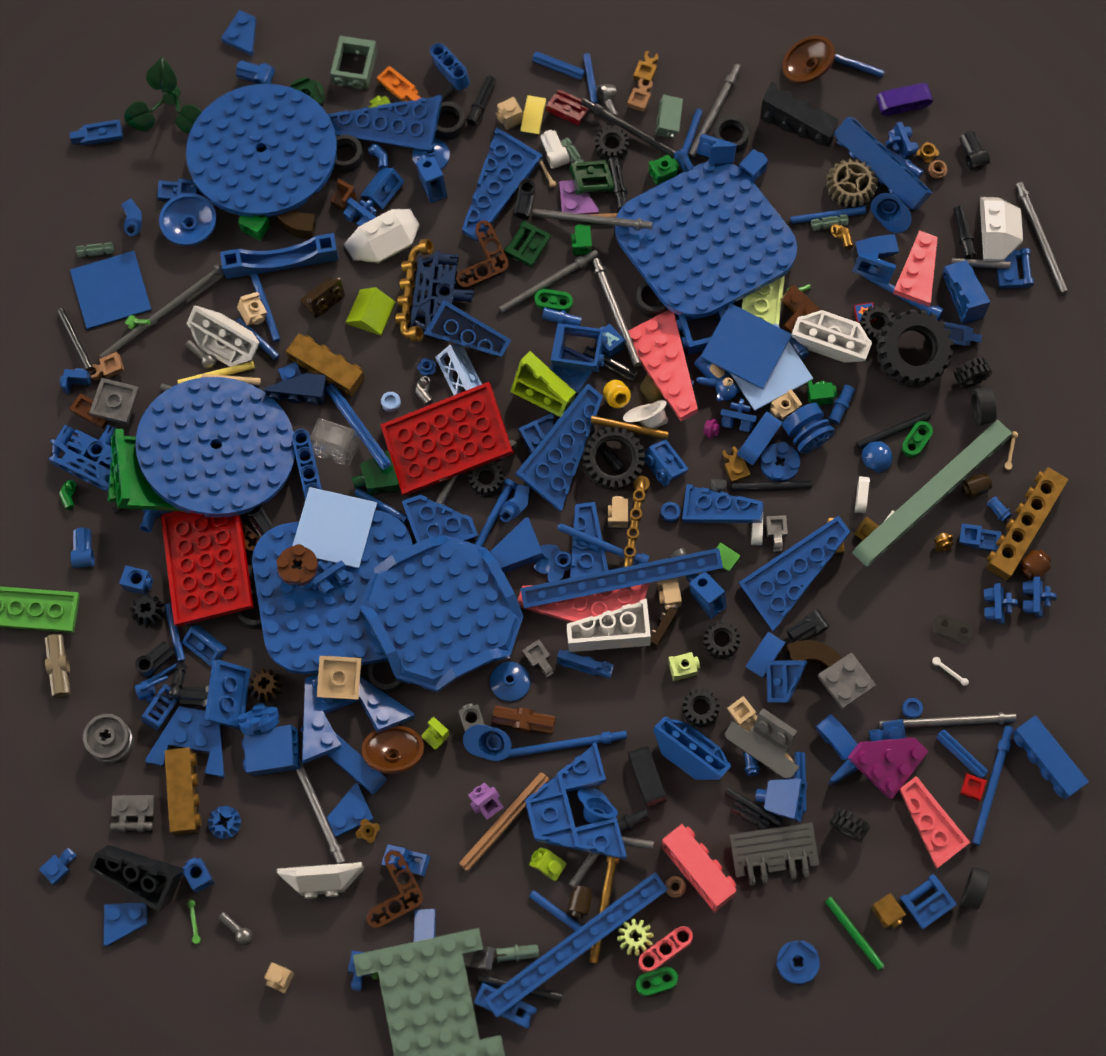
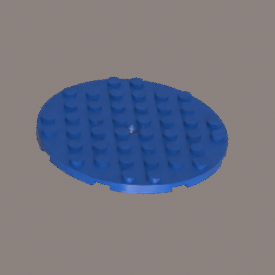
M255 84L230 91L204 109L190 131L187 141L186 158L196 187L210 199L211 203L225 211L241 216L266 215V217L298 208L305 204L308 198L323 188L335 166L337 140L328 114L310 96L287 86ZM265 146L267 148L266 151L262 153L257 151V149H259L260 147Z
M202 377L188 380L169 388L149 405L140 420L136 433V458L144 479L150 484L152 490L168 504L187 513L204 514V517H231L250 512L262 503H267L282 489L291 474L294 464L295 450L292 441L294 432L287 415L273 398L269 399V395H266L265 392L257 387L231 378ZM216 442L221 445V448L213 449L211 444Z

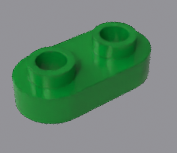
M541 289L535 294V304L542 310L546 307L559 312L562 310L568 312L573 306V298L567 292ZM546 299L547 302L543 303L541 300ZM561 302L567 303L564 306L560 305Z
M920 421L914 425L902 444V452L907 457H916L921 453L933 434L932 426L925 421ZM919 431H923L925 435H920ZM913 446L915 450H909L908 447Z
M663 967L640 975L636 981V989L643 996L657 994L672 989L678 981V975L674 969ZM669 975L671 981L668 983L664 982L663 976ZM647 981L651 987L644 989L642 984Z

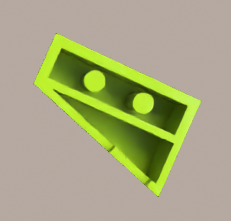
M531 351L520 360L510 390L511 393L559 417L573 402L576 394L568 384Z

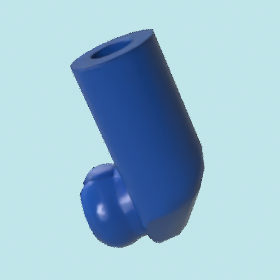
M372 144L368 148V153L371 156L378 157L379 169L388 168L387 152L380 145Z

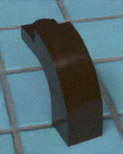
M291 210L276 215L281 227L289 234L302 239H311L315 236L317 222L314 214Z
M797 641L787 644L785 649L789 660H807V664L820 666L824 670L842 659L833 648L818 641Z

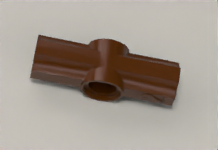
M495 706L492 716V724L512 727L519 732L530 733L534 731L553 735L556 716L535 713L531 709H512Z

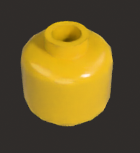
M612 380L603 388V397L613 408H622L630 401V390L620 380Z

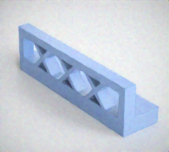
M450 344L436 356V360L453 395L461 392V386L465 390H469L482 384L464 346ZM447 355L450 357L449 366L446 365L443 359ZM454 370L458 374L457 382H454L452 378Z

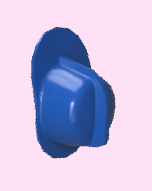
M885 193L873 199L871 212L887 230L894 233H902L909 228L912 221L911 213L899 197L894 194Z
M476 724L469 727L463 736L465 749L478 757L500 761L504 760L511 751L509 736L498 728Z
M593 787L578 790V797L584 805L583 816L587 822L592 824L617 817L618 811L601 791Z

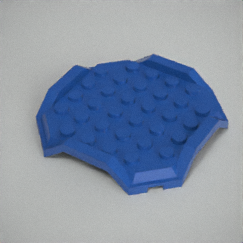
M447 535L424 539L392 554L376 566L372 571L359 607L386 654L396 680L423 686L424 689L437 693L457 678L490 662L510 658L523 619L521 608L511 585L497 560L487 548Z

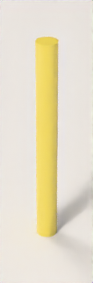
M250 361L203 374L227 376L254 369L255 366L254 362ZM202 374L178 380V384L188 380L202 378Z

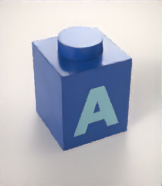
M608 324L606 327L602 326L599 329H604L605 335L608 336V344L606 348H603V352L606 353V356L612 358L624 348L625 340L611 324Z

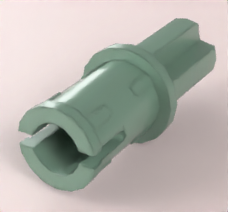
M516 944L515 947L496 948L497 955L505 954L496 956L497 962L510 960L519 962V959L536 958L539 956L538 946H518Z

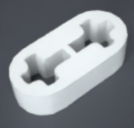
M859 476L855 503L856 513H866L869 477Z
M763 518L762 523H752L751 545H762Z

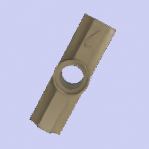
M48 635L45 638L47 654L45 667L47 675L50 677L51 693L53 697H66L71 694L68 677L70 665L65 654L64 639L62 635Z

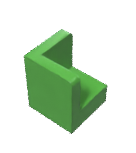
M720 542L717 548L720 550L723 569L729 572L735 564H738L740 555Z

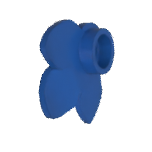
M547 544L540 546L544 557L534 565V569L541 574H548L549 582L562 579L565 571L571 568V554L565 551L561 552L556 545ZM562 559L567 561L565 565L560 564Z

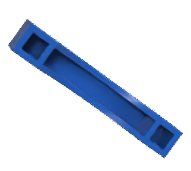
M334 233L314 236L301 244L278 250L250 251L236 249L220 252L222 269L226 279L339 260Z

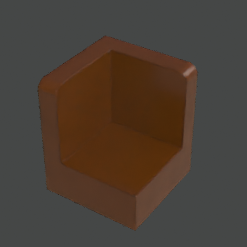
M339 179L337 181L338 190L330 202L332 205L345 211L348 207V199L351 197L353 200H356L357 196L354 186Z

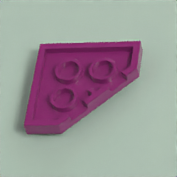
M913 737L872 742L866 741L859 742L848 756V759L887 798L893 799L928 753V750Z

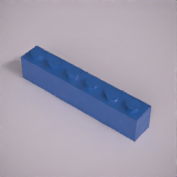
M847 117L833 133L837 138L836 142L840 146L849 149V154L854 159H859L862 163L865 162V167L871 166L870 170L875 172V178H877L878 182L882 185L885 184L889 188L890 194L898 196L908 210H918L933 193L855 118Z

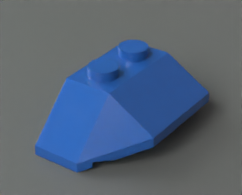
M664 716L653 728L662 755L695 780H720L730 769L731 765L727 762L722 749L690 724Z

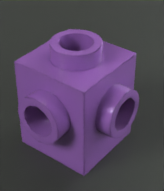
M485 783L476 787L468 795L472 801L470 806L476 814L480 812L487 820L504 808L498 799L500 795L494 787L489 788Z

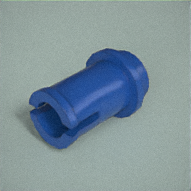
M682 148L673 154L683 172H687V170L694 169V166L686 154L687 150L684 151Z
M791 336L789 343L799 358L803 360L809 354L808 348Z
M996 496L988 502L987 506L998 516L997 519L999 521L1005 522L1012 516L1011 510L1007 509Z
M743 751L746 766L744 772H746L747 776L758 775L760 766H758L757 760Z

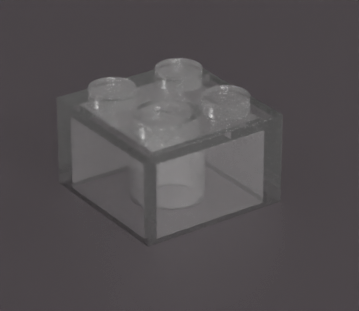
M318 418L309 438L313 451L318 457L334 459L336 463L341 465L345 463L351 465L359 446L354 429Z

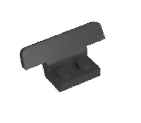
M765 709L760 711L755 725L749 732L733 721L726 730L725 737L729 742L784 779H791L799 770L800 766L785 757L798 731Z

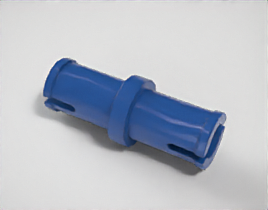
M546 307L542 314L543 320L561 324L580 326L582 317L567 314L566 311L562 310L559 312Z
M844 385L839 398L835 399V406L828 417L831 423L838 425L845 410L849 409V402L856 391L852 386Z

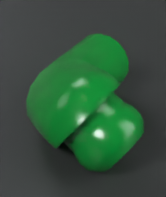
M74 480L65 482L59 492L66 510L75 507L72 496L77 485Z

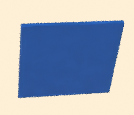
M134 251L70 270L87 330L128 318L130 315L134 316L152 310Z
M730 304L700 358L763 389L790 340L791 333Z

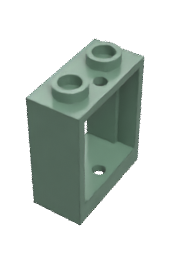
M340 36L330 73L332 83L338 86L346 85L356 89H368L377 55L376 41ZM343 52L367 56L363 75L339 71Z

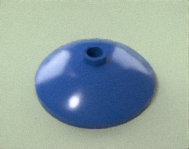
M185 193L173 197L164 205L159 216V224L164 236L172 243L181 246H192L206 240L214 231L217 220L216 212L211 202L205 197L194 193Z

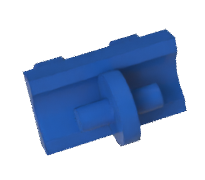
M897 122L896 127L889 132L886 146L887 148H893L898 155L907 159L908 156L914 155L919 150L916 142L909 141L912 136L911 127H904L902 122Z
M351 197L348 199V207L343 212V215L349 222H352L357 216L360 218L356 223L357 227L376 218L377 210L374 209L375 202L373 200H368L367 202L361 200L357 203Z
M740 398L739 404L732 402L730 407L737 409V412L721 410L722 427L732 428L735 418L742 420L740 425L741 431L750 432L757 416L741 413L742 411L750 412L751 406L743 405L744 399Z
M341 560L335 565L331 562L324 565L322 561H319V569L317 570L316 577L312 580V587L315 592L320 591L326 597L334 591L330 583L335 579L340 586L349 582L344 562Z
M1034 577V581L1023 582L1024 595H1034V600L1023 601L1024 613L1035 614L1037 618L1043 617V601L1045 607H1051V601L1057 599V594L1051 592L1050 586H1045L1043 592V582L1040 581V577Z
M1000 583L994 584V588L984 589L985 601H995V607L985 608L986 620L997 621L998 624H1005L1004 607H1006V613L1011 614L1012 607L1018 606V600L1012 599L1011 593H1005L1006 599H1004V589L1001 588Z

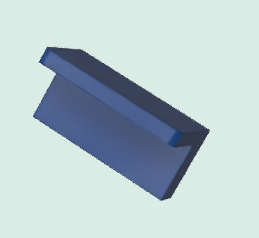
M381 168L360 196L373 200L379 209H383L405 181L393 168Z

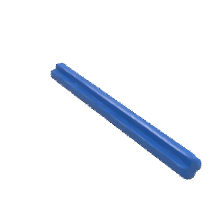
M335 384L326 386L325 390L380 467L383 470L390 467V460Z

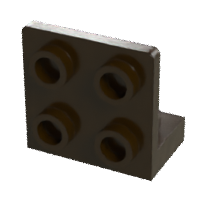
M331 277L327 278L301 298V303L315 318L319 315H324L333 304H338L345 296L342 281L339 277L334 280Z

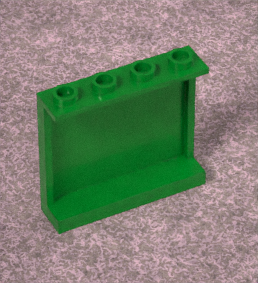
M115 429L110 440L117 508L182 511L160 498L142 476L136 458V437L124 436L123 429Z

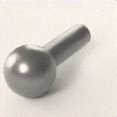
M191 340L186 342L185 346L201 359L204 368L212 369L216 366L217 359L214 355L206 354Z
M225 912L218 917L236 934L238 943L246 945L251 942L253 934L250 929L241 928Z

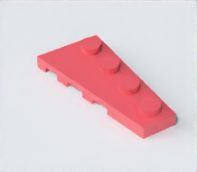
M919 231L893 294L930 307L937 247L936 236Z
M917 776L899 789L936 869L970 843Z

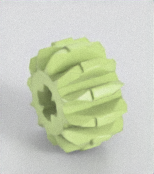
M632 919V926L625 921L624 927L627 930L623 928L618 930L624 936L617 937V941H625L620 945V948L624 949L628 946V955L631 954L632 949H635V955L639 956V948L645 952L647 951L645 945L652 946V942L647 939L653 938V933H646L651 927L647 925L642 928L643 920H640L639 925H636V920ZM637 932V936H641V939L638 938V942H634V939L629 936Z

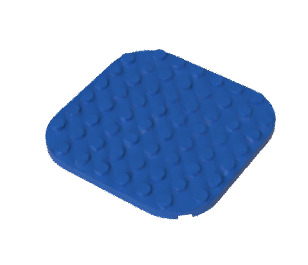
M701 163L695 166L694 169L687 170V172H683L631 199L619 210L616 217L631 220L639 218L643 221L653 222L652 230H636L633 227L615 226V236L622 250L663 305L680 316L683 314L692 316V318H702L715 314L730 304L783 277L792 268L797 254V242L791 229L751 178L743 170L741 171L739 167L731 163Z
M375 510L359 569L345 566L349 582L340 586L335 579L330 583L334 591L326 597L320 591L315 592L312 587V581L304 586L289 585L279 577L277 558L285 549L292 547L299 521L281 524L267 531L254 548L252 565L264 642L271 659L276 664L285 668L286 671L296 674L318 673L320 656L361 658V665L388 661L375 633L359 607L373 569L392 554L412 546L411 536L406 526L395 516L387 512ZM317 559V562L322 561L324 565L328 563L327 561Z

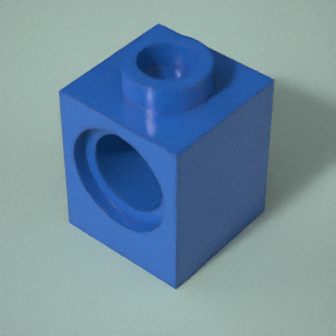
M753 149L739 164V168L755 182L767 169L768 159L763 153Z
M125 565L119 584L123 590L146 595L153 585V578L147 570ZM136 578H142L140 583L133 584Z
M192 858L182 867L185 869L184 875L195 893L215 883L201 858ZM196 869H201V876L194 879L192 877L193 872Z

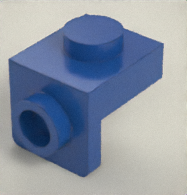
M76 368L75 370L64 369V374L60 377V387H62L65 394H70L71 384L91 386L92 378L88 371L82 368Z

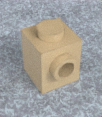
M514 97L497 104L498 112L496 116L499 122L503 123L506 130L522 123V110Z

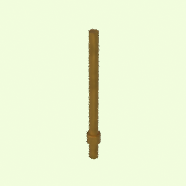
M607 856L606 862H608L598 914L608 908L616 864H619L620 858ZM602 939L592 946L589 958L590 963L597 964Z

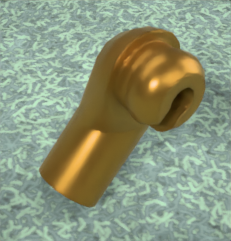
M834 224L831 227V233L843 241L845 249H850L854 246L849 229L838 224Z

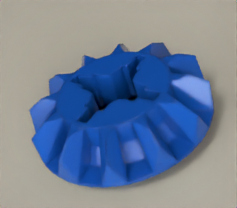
M226 805L217 807L213 812H210L209 819L207 820L208 829L212 835L219 839L231 838L240 829L241 817L232 807ZM220 815L230 820L227 822V830L223 825H218L221 822Z

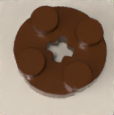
M301 544L285 549L277 558L279 577L286 584L304 586L316 577L318 569L316 555L309 548ZM295 562L302 563V568L300 570L298 568H292Z

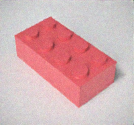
M681 824L662 839L661 848L715 913L735 896L737 891L735 887L737 885L730 876L725 877L721 872L723 868L717 860H711L707 855L709 851L705 845L697 843L694 839V832L688 826L685 828Z

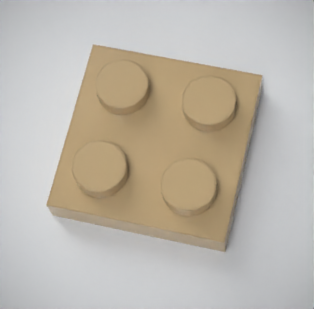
M320 656L317 697L358 699L361 658Z

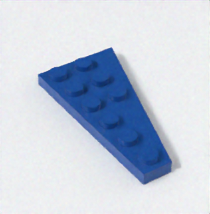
M437 95L432 98H420L414 101H402L378 105L372 108L366 107L355 111L348 110L331 113L328 116L333 124L336 136L351 135L359 140L432 152L443 96Z
M497 127L472 198L470 209L462 227V233L477 242L479 241L475 234L477 223L485 220L492 224L519 190L520 181L527 179L542 160V154ZM482 225L479 232H484L485 234V232L488 230V227L484 228V226Z
M589 384L582 389L515 473L559 512L563 509L570 484L580 462L587 437H589L592 423H590L591 416H596L603 398Z
M839 515L739 582V585L772 632L776 630L849 536L850 530Z

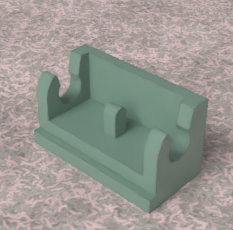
M668 95L662 96L658 106L655 136L674 138V134L679 133L682 98Z

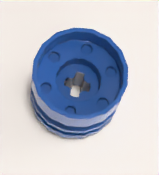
M810 403L799 408L788 416L782 424L789 437H796L793 443L795 446H798L797 449L801 454H806L819 448L835 434L834 428L829 426L830 422L827 419L821 420L824 417V413L817 403Z

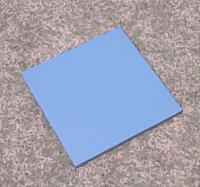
M789 341L763 389L731 374L754 411L786 394L788 390L792 389L793 391L808 381L813 380V377Z
M309 487L292 546L301 544L309 548L319 560L338 563L342 560L345 566L359 569L377 502Z

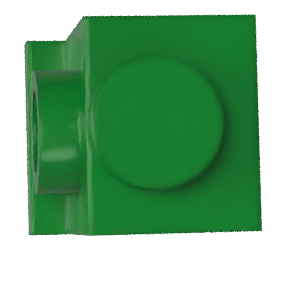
M669 154L658 160L649 161L648 171L656 185H660L677 176V169L679 168L676 159H671Z
M260 215L239 217L238 223L241 231L261 241L270 228V223L266 216L263 218Z
M576 225L575 234H571L573 256L587 255L592 252L590 225Z
M808 381L806 391L809 404L817 403L818 406L833 404L834 397H837L836 386L832 385V382L820 381L812 384V381Z

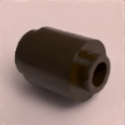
M982 473L964 479L961 485L962 493L969 498L987 493L989 489H992V481L989 475H983Z
M575 886V889L572 890L567 911L571 912L570 916L583 919V916H588L592 900L591 889Z

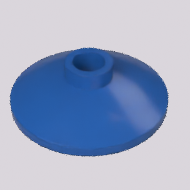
M434 138L433 153L430 154L428 151L413 149L412 157L415 165L420 156L426 155L428 158L434 157L440 169H443L450 158L447 145L443 141Z
M505 662L498 665L490 677V687L494 695L507 702L523 698L529 691L531 684L530 675L526 668L516 662ZM508 677H513L514 681L508 683L506 679Z

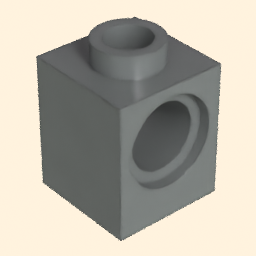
M467 704L461 710H458L464 731L476 724L485 725L478 704ZM470 715L477 717V721L474 723H468L466 719Z

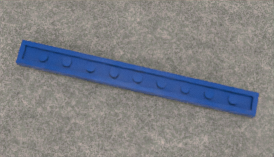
M716 548L520 588L524 608L716 570L723 568L720 550Z
M653 873L485 998L484 1001L497 1018L667 891L668 888L657 873Z

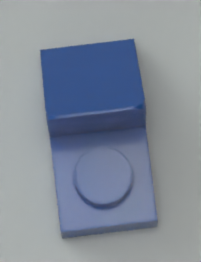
M702 134L699 137L697 154L709 157V164L733 163L737 144Z
M875 251L859 254L852 272L889 284L896 265L878 259V252Z

